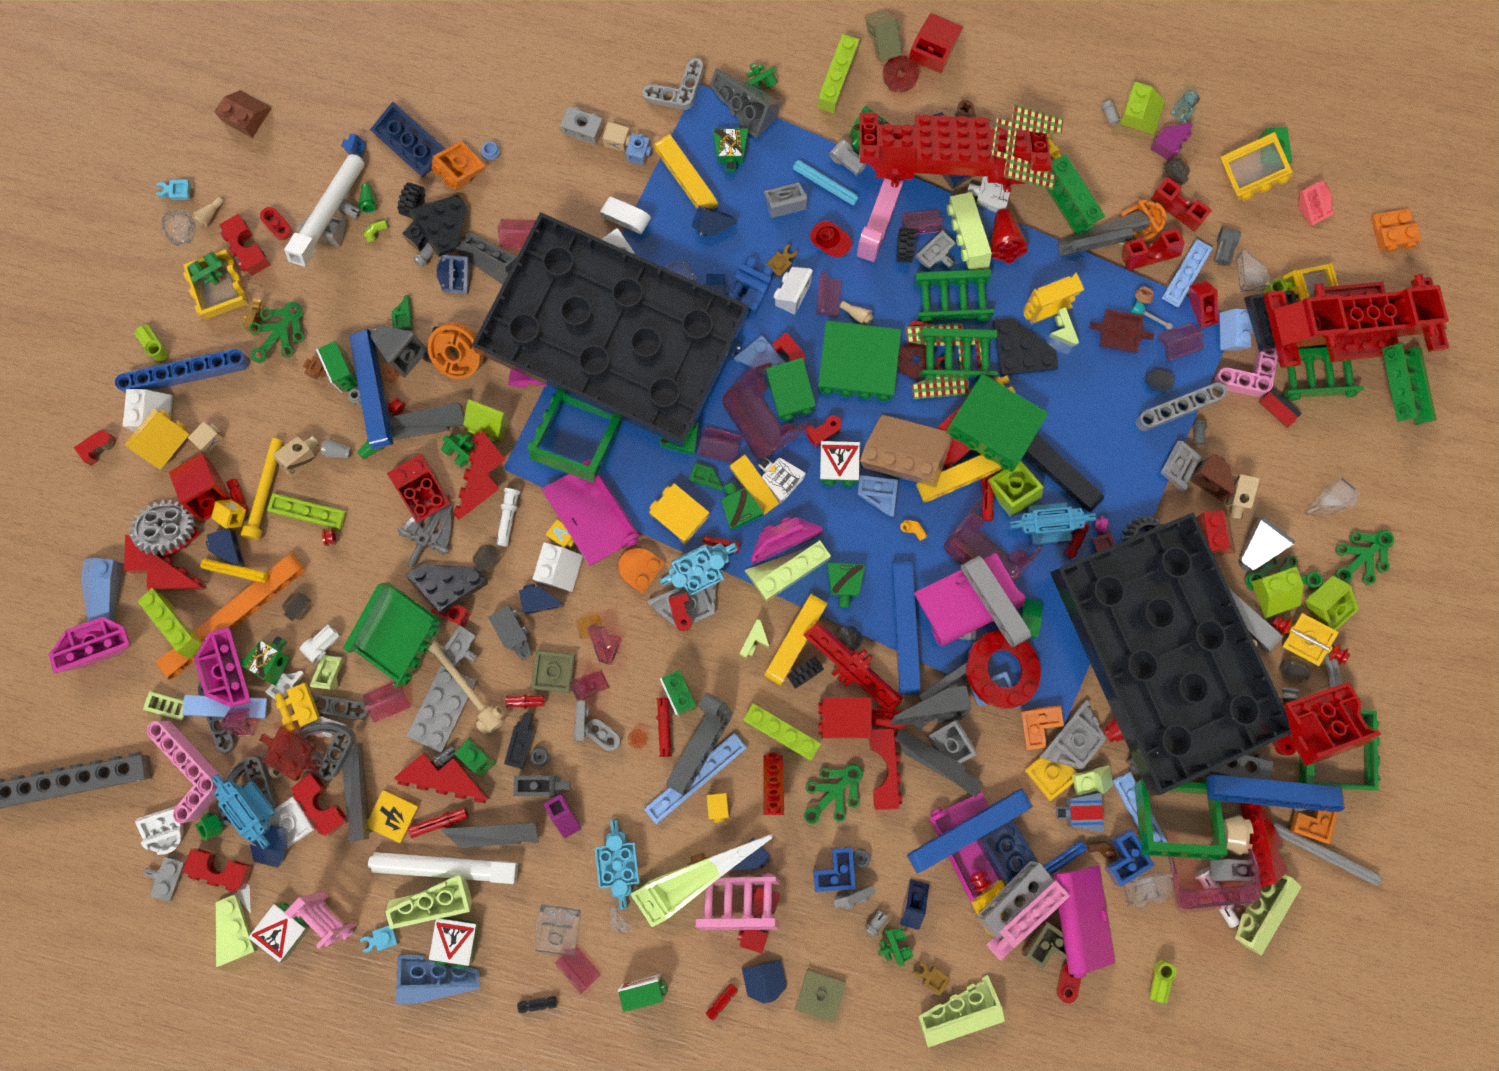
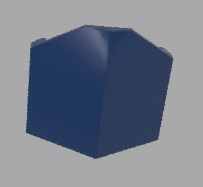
M443 255L437 264V279L441 285L442 292L468 294L472 274L469 257Z
M270 824V830L264 835L270 845L262 849L255 840L250 843L254 862L279 867L286 855V828Z
M781 959L742 968L747 996L763 1004L776 1001L787 987Z

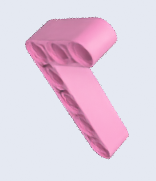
M884 178L868 225L864 227L861 234L857 257L875 262L904 180H898L899 186L895 188L894 183L893 188L891 180Z
M1257 346L1252 373L1223 368L1213 377V384L1222 383L1227 387V391L1255 397L1265 395L1273 387L1278 358L1277 351H1270V354L1259 352ZM1261 365L1267 368V372L1262 370ZM1221 375L1227 378V382L1221 379ZM1239 379L1244 380L1245 383H1246V386L1242 385V384L1240 383ZM1258 383L1264 386V390L1259 388Z
M151 722L147 727L148 736L194 785L175 807L173 818L177 823L195 821L216 798L214 794L218 787L211 779L219 773L172 722Z

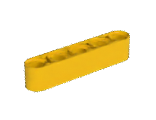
M667 134L653 143L657 154L696 209L699 205L710 209L716 208L718 206L716 198L671 135Z
M980 455L941 472L937 487L917 483L916 487L925 503L1001 471L1003 468L994 461Z
M810 594L764 677L781 686L807 641L803 636L804 632L819 620L828 604L827 602Z

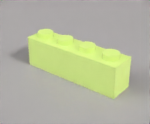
M972 192L950 196L947 213L949 216H952V229L957 232L956 241L957 245L962 248L961 257L963 262L966 261L968 269L988 270L992 253Z
M819 540L810 547L749 568L745 572L763 599L768 602L830 560L831 556Z
M458 874L419 894L389 900L385 913L390 929L470 912L472 897L467 881L461 874Z
M1286 874L1278 883L1258 888L1257 882H1252L1251 894L1247 897V907L1245 913L1242 914L1235 939L1246 948L1261 956L1301 889V886Z
M988 975L983 977L982 981L978 984H971L966 987L967 990L963 993L951 996L950 1000L943 1005L938 1004L918 1016L928 1047L1005 1022L1002 1006Z

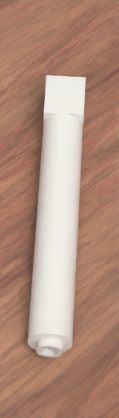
M353 154L347 156L299 234L294 233L284 249L288 262L304 267L307 266L316 252V243L365 166L360 156Z
M374 852L368 861V868H371L372 873L452 878L461 874L465 880L507 884L517 883L519 862Z

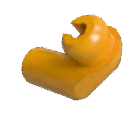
M905 520L900 525V529L903 532L915 533L919 541L928 537L917 521Z

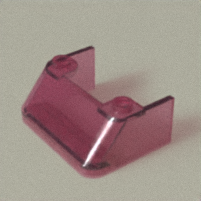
M770 362L749 369L722 399L726 411L755 456L759 459L768 457L790 444L811 426L809 422L798 427L791 423L780 426L762 398V395L767 390V385L762 375L766 372L767 368L772 366Z
M981 498L944 543V549L947 554L961 565L978 555L984 559L997 553L1012 581L1015 582L1033 562L1043 546L1040 544L1030 556L1022 550H1014L1010 555L1004 552L979 532L984 523L983 519L975 511L984 502V499Z
M1248 849L1251 883H1246L1242 886L1199 890L1179 889L1178 875L1173 857H1168L1175 908L1179 912L1190 913L1254 906L1261 897L1259 866L1253 850Z

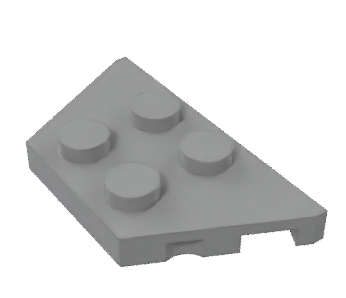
M716 584L691 596L685 587L676 588L647 602L676 627L668 598L687 593L689 602L685 603L687 615L691 617L694 624L715 615Z
M1088 700L1082 703L1039 756L1041 759L1080 770L1090 761L1105 742L1106 737L1099 728L1096 716L1094 717L1091 712Z

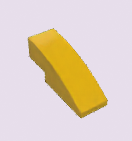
M743 455L730 465V470L739 480L741 486L746 488L762 509L763 515L779 505V502L746 455Z

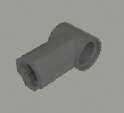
M1221 227L1217 237L1218 247L1214 259L1217 265L1229 266L1231 264L1235 247L1238 245L1241 237V231Z

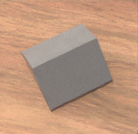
M799 182L763 191L770 218L806 210L807 195Z
M309 216L297 227L298 232L301 231ZM332 217L317 243L341 247L347 220Z
M957 719L928 735L936 750L960 764L978 754Z

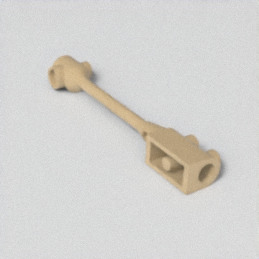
M436 636L433 637L430 642L429 651L437 656L478 708L479 714L477 717L478 721L476 722L478 730L483 734L492 733L505 722L502 718L505 715L504 710L499 706H485L441 650L442 648Z

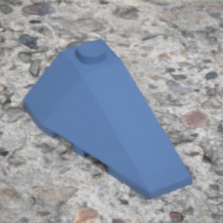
M99 558L84 559L81 583L87 622L100 617L114 620L124 563Z
M398 955L396 1004L422 1003L477 990L480 987L478 969L435 964L434 961L426 960L424 956Z

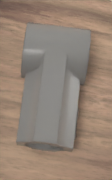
M843 139L829 153L830 158L836 164L844 165L856 176L860 175L867 166V164L860 163V156Z

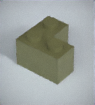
M886 10L865 16L867 32L873 38L876 57L883 61L902 55L901 48H903V42L898 34L900 30L898 19L894 18Z
M1046 921L1039 925L1022 952L1023 956L1041 968L1045 967L1053 952L1067 960L1062 932Z

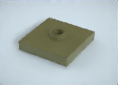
M536 650L531 689L570 694L575 654Z
M807 969L795 1010L834 1023L846 982Z

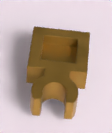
M789 244L785 246L783 254L777 252L766 264V266L773 269V274L779 279L792 266L789 260H794L798 255L797 250L793 254L788 253V250L791 248Z
M253 299L252 309L244 317V328L248 332L251 323L261 324L260 311L265 308V303H262L261 300ZM252 326L251 330L253 332L258 331V327Z
M919 961L918 964L923 967V971L917 973L913 970V974L918 978H925L922 984L941 996L951 978L934 966L929 971L926 964Z

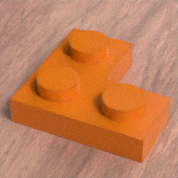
M1061 705L1021 710L1027 750L1047 748L1044 728L1064 726Z
M1315 810L1313 817L1295 812L1290 831L1324 844H1330L1338 812Z

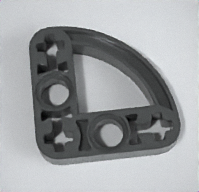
M324 722L314 724L301 730L290 740L286 747V754L300 766L322 780L328 781L338 775L355 742V734L348 727L337 723ZM320 732L335 734L325 756L303 742L304 739L311 734ZM342 735H347L346 739L348 741L344 742L342 745H339L344 740V737ZM334 749H336V750H338V751L340 752V754H341L340 759H335V758H334V756H333V750H334ZM309 756H313L316 759L315 765L309 763ZM331 764H334L329 769L330 774H327L328 770L326 768L329 767Z
M252 756L239 762L228 773L224 782L234 781L236 783L244 771L249 782L254 781L257 783V780L262 778L265 786L260 790L267 800H270V804L275 809L277 798L264 759L260 756ZM254 762H257L258 765L255 768H252L251 765L254 764ZM258 772H261V774H262V775L254 776V774H257ZM218 805L222 823L227 826L233 825Z

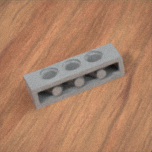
M1030 861L976 918L991 936L1003 937L999 932L1054 882L1053 878L1039 862ZM1030 882H1031V883H1032V888H1031V890L1029 891L1028 886H1029V884H1030ZM1018 896V903L1015 905V898ZM1002 911L1005 912V915H1004V918H1003V919H1001V913H1002Z

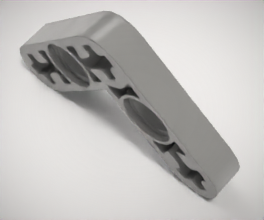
M694 58L688 62L679 89L654 84L645 86L642 92L645 101L650 104L682 110L692 108L704 74L702 61ZM695 81L693 87L686 86L687 82ZM666 94L673 95L671 100H664V96ZM686 96H688L689 100H686L685 103H683L682 100H685Z

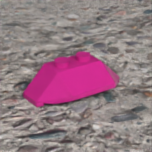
M787 517L780 521V525L765 527L763 532L760 533L751 557L752 564H756L822 534V527L797 517L793 519Z
M100 617L65 630L54 649L48 655L53 672L60 673L85 668L120 655L131 644L125 627L106 617Z
M230 628L209 632L194 657L205 697L230 708L251 702Z

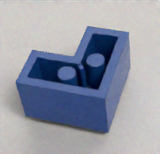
M1126 829L1110 839L1121 856L1104 867L1115 885L1123 886L1155 866L1149 856L1142 855L1140 841L1133 830Z
M831 848L833 868L813 870L814 891L855 889L853 848Z

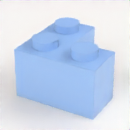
M1232 309L1221 312L1220 350L1239 351L1251 348V334L1254 332L1248 311L1246 309Z

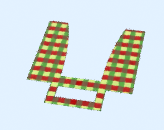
M1015 104L1012 122L997 118L992 156L1006 159L1004 177L1054 190L1056 177L1049 171H1031L1029 161L1013 156L1017 128L1037 133H1062L1064 119ZM1001 125L1009 127L1005 153L998 151Z
M962 323L906 327L907 342L926 345L924 340H918V332L922 328L963 329ZM936 340L934 346H945V343L943 341L940 342L941 340ZM954 341L952 346L958 345L960 370L963 371V343L961 341ZM973 341L971 345H975L978 371H982L981 344H979V341ZM936 377V380H924L912 385L913 399L970 394L968 378Z

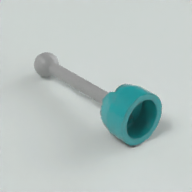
M1138 300L1134 302L1129 311L1130 314L1137 317L1144 314L1164 325L1167 330L1173 328L1172 323H1166L1146 312L1145 305Z

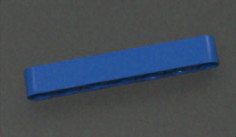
M365 329L350 334L349 338L367 437L371 448L377 450L392 445L393 437L375 343L370 337L371 331Z
M231 349L122 373L116 377L115 386L124 393H126V389L151 391L242 371L249 367L250 360L241 350ZM238 357H241V360L238 363H235L236 359ZM223 361L222 365L217 367V364ZM204 365V368L199 371V367ZM185 369V373L180 375V372ZM167 373L166 377L162 379L163 374ZM148 377L147 382L143 383L144 379Z
M892 561L900 695L920 694V672L912 561Z
M1210 775L1206 777L1207 798L1210 800L1327 812H1340L1345 809L1343 791L1340 787L1225 775Z
M1019 789L907 854V857L916 874L920 873L1028 811L1033 805L1024 789Z

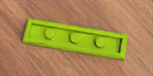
M272 493L267 509L270 513L342 530L347 514L343 510Z

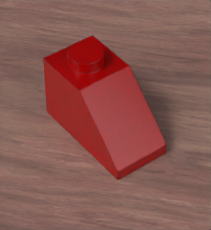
M1208 281L1189 286L1190 304L1199 327L1204 328L1219 323L1217 289Z

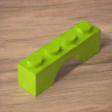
M842 34L819 94L817 108L835 113L848 71L853 65L858 52L860 39Z
M151 588L137 601L176 652L189 659L198 652L203 642L195 632L176 616L173 611L175 607L164 594Z
M752 704L743 719V722L775 739L809 761H812L821 743L755 704Z

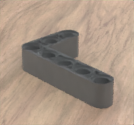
M708 692L702 697L699 708L705 714V717L666 783L669 788L682 795H686L733 715V711L725 701Z

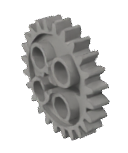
M161 500L159 505L156 502H153V507L146 505V511L139 510L141 515H134L136 521L130 522L132 527L129 528L131 532L130 537L140 551L144 550L146 554L152 551L153 555L160 551L164 555L165 550L172 553V548L175 547L179 550V544L186 545L185 539L192 538L189 533H195L193 527L196 524L194 516L179 501L173 504L172 500H169L165 504L164 500Z

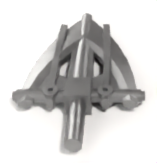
M449 504L431 514L423 529L421 525L424 519L417 523L413 516L403 528L399 527L397 529L399 536H408L411 541L415 540L417 544L407 565L414 567L423 549H427L428 546L433 551L434 549L439 550L438 552L443 556L445 553H449L450 550L447 546L451 534V512L454 508L453 505ZM440 521L441 527L438 533L434 534V531Z

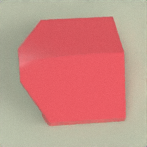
M1324 180L1300 191L1299 209L1310 225H1315L1334 213L1330 189Z

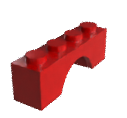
M894 729L872 730V738L869 739L870 750L878 753L884 759L887 766V775L884 782L879 787L873 789L874 810L899 809V804H902V793L898 792V784H901L900 772H897L896 767L897 764H900L899 752L895 753V745H898V741L895 740L897 733H894Z

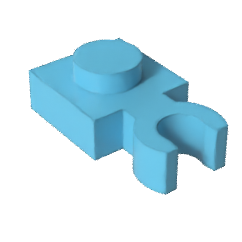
M170 180L169 185L163 182L157 183L159 188H164L162 192H156L159 198L169 196L171 200H190L191 182L189 180Z
M389 926L372 931L374 937L365 936L360 939V942H369V947L364 949L363 952H369L375 946L380 951L399 944L395 928L390 929Z

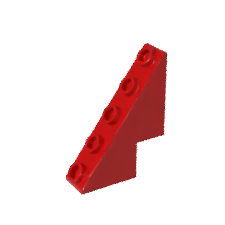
M483 430L480 432L476 431L473 443H476L475 450L470 452L468 459L471 462L470 469L466 468L463 477V480H466L465 487L460 488L458 498H461L460 505L455 506L453 514L458 520L499 490L488 473L504 462L505 458Z
M125 535L124 571L132 574L147 573L148 590L151 588L158 592L206 590L202 580L195 576L191 578L188 575L189 571L181 566L177 568L173 565L174 561L166 555L162 557L158 553L153 555L152 551L146 554L144 550L140 551L138 546L134 545L130 535Z
M776 752L763 755V815H784L783 755H779Z
M422 753L394 777L395 780H398V785L409 787L410 783L416 784V788L428 791L429 788L436 789L435 793L447 795L448 792L455 793L456 798L466 799L467 796L474 797L475 802L484 804L486 800L490 799L457 758H453L441 769H438L433 763L432 758L427 753Z
M1240 803L1243 818L1250 820L1253 827V834H1250L1249 844H1253L1250 853L1257 886L1262 888L1278 883L1288 871L1277 849L1282 840L1264 805Z

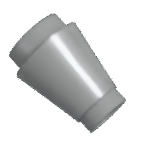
M330 439L323 441L321 455H324L325 458L349 459L350 447Z

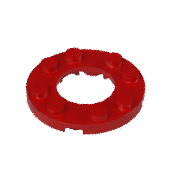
M997 630L981 636L973 643L968 652L966 674L972 690L984 703L1000 709H1012L1027 703L1034 696L1040 683L1041 669L1034 649L1026 640L1012 647L1002 632ZM999 650L1009 652L1019 661L1021 673L1019 681L1014 687L1001 688L991 680L988 673V661L994 652Z

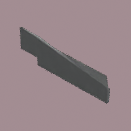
M1141 210L1135 211L1057 242L1059 255L1062 257L1130 241L1135 232L1148 228L1150 220Z
M466 233L464 237H459L454 251L460 256H468L470 263L502 285L517 258L472 233Z
M457 402L389 417L393 440L449 431V426H464L465 416L462 405Z
M968 660L918 694L920 699L924 701L954 684L967 686L969 684L966 674ZM918 720L914 724L921 730L928 723H922L921 720Z
M900 729L895 740L900 743L905 755L951 780L974 797L978 795L982 782L965 773L966 766Z
M355 743L342 765L347 819L349 822V842L369 839L367 820L369 819L362 743Z
M538 822L441 829V832L446 834L460 848L521 844V841L539 843Z

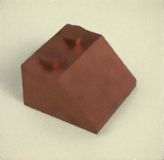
M239 90L224 96L214 112L222 122L253 138L272 108Z
M1212 454L1203 460L1190 479L1192 483L1220 501L1230 497L1236 491L1230 465L1219 455Z

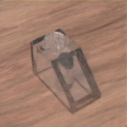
M1242 250L1236 256L1240 292L1262 291L1270 282L1267 268L1247 250Z

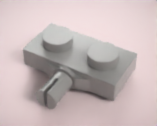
M942 230L915 258L928 270L940 261L950 268L954 262L947 254L956 243Z
M460 625L442 650L455 668L464 657L473 663L479 657L470 651L471 644L477 636Z
M166 856L158 871L146 868L143 876L154 879V886L150 896L168 902L172 901L186 862Z
M874 886L864 887L851 893L846 892L842 895H837L833 902L835 908L844 907L846 910L855 907V902L860 904L868 901L869 896L876 892Z

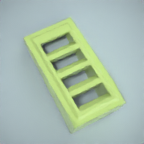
M149 691L143 710L183 721L184 700ZM158 697L159 700L156 708L154 709L152 708V706L155 701V698ZM163 699L167 701L163 711H161L160 707ZM173 701L174 705L171 713H168L167 711L170 702ZM178 703L182 704L179 715H175Z

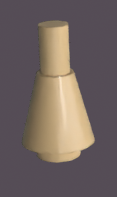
M217 197L211 204L193 212V220L202 227L204 225L207 227L216 209L224 201Z
M845 301L840 304V308L849 312L860 325H869L872 322V310L852 306Z

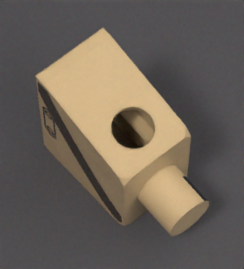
M312 435L304 442L299 437H296L275 452L273 456L279 466L294 479L314 460L315 456L311 450L319 445V442Z
M1239 474L1232 475L1236 491L1233 495L1226 498L1225 505L1232 507L1230 518L1242 520L1244 509H1251L1253 506L1260 478Z

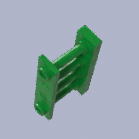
M1065 154L1051 162V168L1054 171L1052 174L1056 177L1054 190L1046 188L1049 195L1075 235L1095 228L1093 223L1103 219L1105 214L1068 156Z
M991 269L916 273L914 286L921 288L923 312L918 313L917 321L930 324L933 321L971 319L988 321L991 319L994 309H987L985 284L989 283L992 277ZM957 284L959 286L960 311H949V285ZM968 284H975L978 287L979 310H968L966 289ZM931 285H938L940 287L942 311L930 312L929 287Z
M922 328L918 332V340L926 342V370H922L919 373V377H925V380H936V377L980 378L982 374L991 379L996 377L998 371H989V344L997 338V330ZM936 340H943V343H945V370H934V342ZM954 341H961L963 343V371L953 370L952 343ZM973 341H979V344H981L982 371H971V343Z
M1399 343L1383 348L1382 351L1397 422L1414 419L1415 425H1421L1436 421L1437 418L1422 347L1404 351L1403 344Z
M1327 347L1306 348L1298 350L1301 361L1306 364L1309 389H1298L1295 366L1287 367L1290 390L1286 391L1282 396L1289 398V401L1300 400L1302 397L1345 395L1346 398L1358 396V393L1364 390V386H1354L1351 360L1343 361L1346 387H1335L1333 363L1330 362ZM1315 360H1322L1324 362L1327 388H1317L1313 363Z

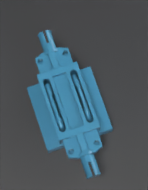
M1067 502L1034 505L1027 507L1028 513L1022 514L1021 520L1010 521L1009 525L1010 529L1021 528L1024 534H1031L1032 545L1072 541L1071 531L1082 529L1087 521H1096V513L1084 514L1081 508L1072 509V507H1067Z
M219 774L212 777L211 780L218 787L214 794L219 800L218 805L238 833L249 842L256 840L262 849L267 848L270 843L264 835L271 828L268 820L277 812L256 783L252 781L243 787L242 785L235 784L234 781L225 783Z

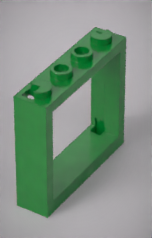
M558 391L551 398L549 410L546 409L543 414L542 424L536 428L534 441L531 440L528 444L530 460L594 483L623 420ZM562 402L611 420L590 466L540 449L542 441Z
M1361 710L1360 714L1367 726L1377 730L1379 726L1377 711ZM1379 736L1369 744L1364 745V784L1315 782V763L1305 766L1300 756L1299 782L1334 786L1348 790L1379 791V781H1381L1378 775V767L1380 766V757L1378 755Z
M1143 779L1134 785L1142 855L1220 860L1228 854L1220 801L1208 799L1214 846L1154 842L1149 793ZM1190 781L1168 792L1207 794L1206 781L1199 783Z

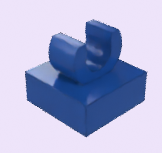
M350 134L348 140L343 139L341 147L345 148L348 154L358 155L362 158L367 143L358 135Z

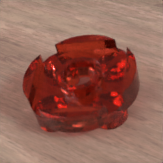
M905 55L890 58L883 68V81L892 92L908 91L916 86L919 77V67L914 60L908 59ZM898 70H901L902 73H905L903 77L897 75Z
M909 342L900 348L897 368L902 375H906L913 380L924 378L919 377V373L922 370H926V345ZM913 356L920 358L918 365L915 362L911 363L910 360L913 359Z

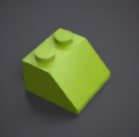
M1134 82L1129 91L1119 124L1154 135L1165 100L1153 87Z
M468 400L463 425L467 432L474 436L476 431L480 432L483 430L492 443L496 441L502 443L510 421L503 412Z
M1022 461L1019 462L1013 473L1009 470H1003L989 479L990 486L999 504L1010 517L1015 516L1042 498L1044 487Z
M1297 567L1285 569L1251 581L1265 618L1301 606L1303 582Z
M1335 576L1325 581L1319 589L1305 600L1312 616L1318 622L1336 631L1359 610L1351 585Z

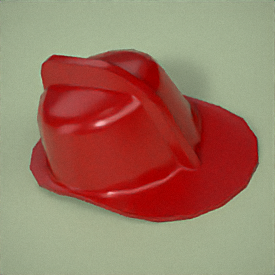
M830 220L818 222L810 232L812 243L832 257L845 256L851 249L852 241L850 236Z

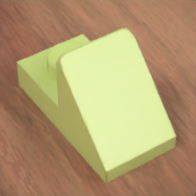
M1065 307L1058 310L1057 316H1055L1057 326L1062 329L1051 333L1049 337L1074 347L1079 341Z
M758 619L740 652V656L746 659L748 655H753L757 647L754 645L755 642L769 648L762 623Z
M323 655L310 686L323 689L338 688L337 675L343 663L342 658Z
M1109 765L1072 775L1075 794L1078 796L1094 791L1105 794L1113 786Z

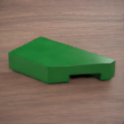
M405 295L401 303L391 312L393 328L412 330L410 297Z
M695 462L689 481L723 492V486L714 469Z

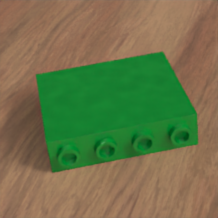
M826 321L817 391H821L824 395L838 393L842 397L854 395L859 396L860 399H870L871 397L878 398L879 401L883 402L892 400L895 391L901 329Z
M982 374L946 433L951 438L964 443L969 449L979 452L986 459L999 464L1004 470H1009L1013 473L1047 417L1048 412Z
M389 582L380 583L375 588L342 649L347 653H358L396 682L394 688L407 686L412 680L411 675L414 670L420 666V659L423 654L429 650L432 638L438 634L442 621Z

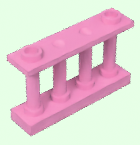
M762 874V877L717 879L705 889L704 916H702V919H696L695 927L699 930H779V921L773 918L771 911L772 885H780V880L774 877V874ZM725 885L724 915L722 919H714V916H712L713 886ZM733 885H744V914L741 916V919H734V916H732ZM752 885H764V905L761 918H754L752 916Z
M1055 880L999 932L1003 937H994L986 946L1001 961L1066 901L1070 895Z
M324 891L299 897L284 912L289 919L301 917L322 938L316 945L318 949L325 946L328 948L331 944L342 939L344 941L347 940L354 933L352 929L356 926L354 922L344 925L329 910L325 902L329 896Z

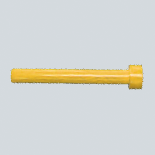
M271 439L248 525L243 526L241 536L253 540H260L262 530L259 527L277 466V461L273 454L282 448L283 441L280 439Z

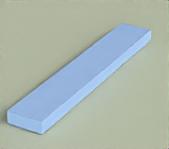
M735 733L732 734L711 752L686 795L668 788L644 810L654 823L658 824L747 749V747Z

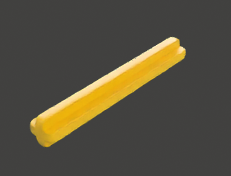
M205 558L201 560L200 567L206 570L265 583L268 574L262 571Z

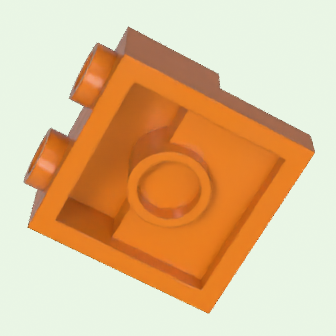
M462 140L434 155L432 160L433 172L436 175L440 174L444 178L446 186L448 188L452 187L455 191L469 184L470 179L484 171L486 166Z
M1410 209L1373 214L1371 216L1379 252L1387 250L1389 253L1397 251L1399 248L1412 249L1417 247V244L1422 241L1418 223H1413Z

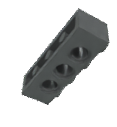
M1255 754L1252 757L1245 755L1234 760L1231 767H1228L1226 764L1211 772L1225 776L1270 780L1273 762L1268 761L1267 756ZM1248 761L1252 765V769L1250 772H1248L1245 768V765Z

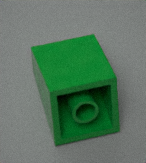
M803 358L766 369V382L779 421L784 420V422L793 420L794 416L801 414L802 416H807L813 413L816 404Z

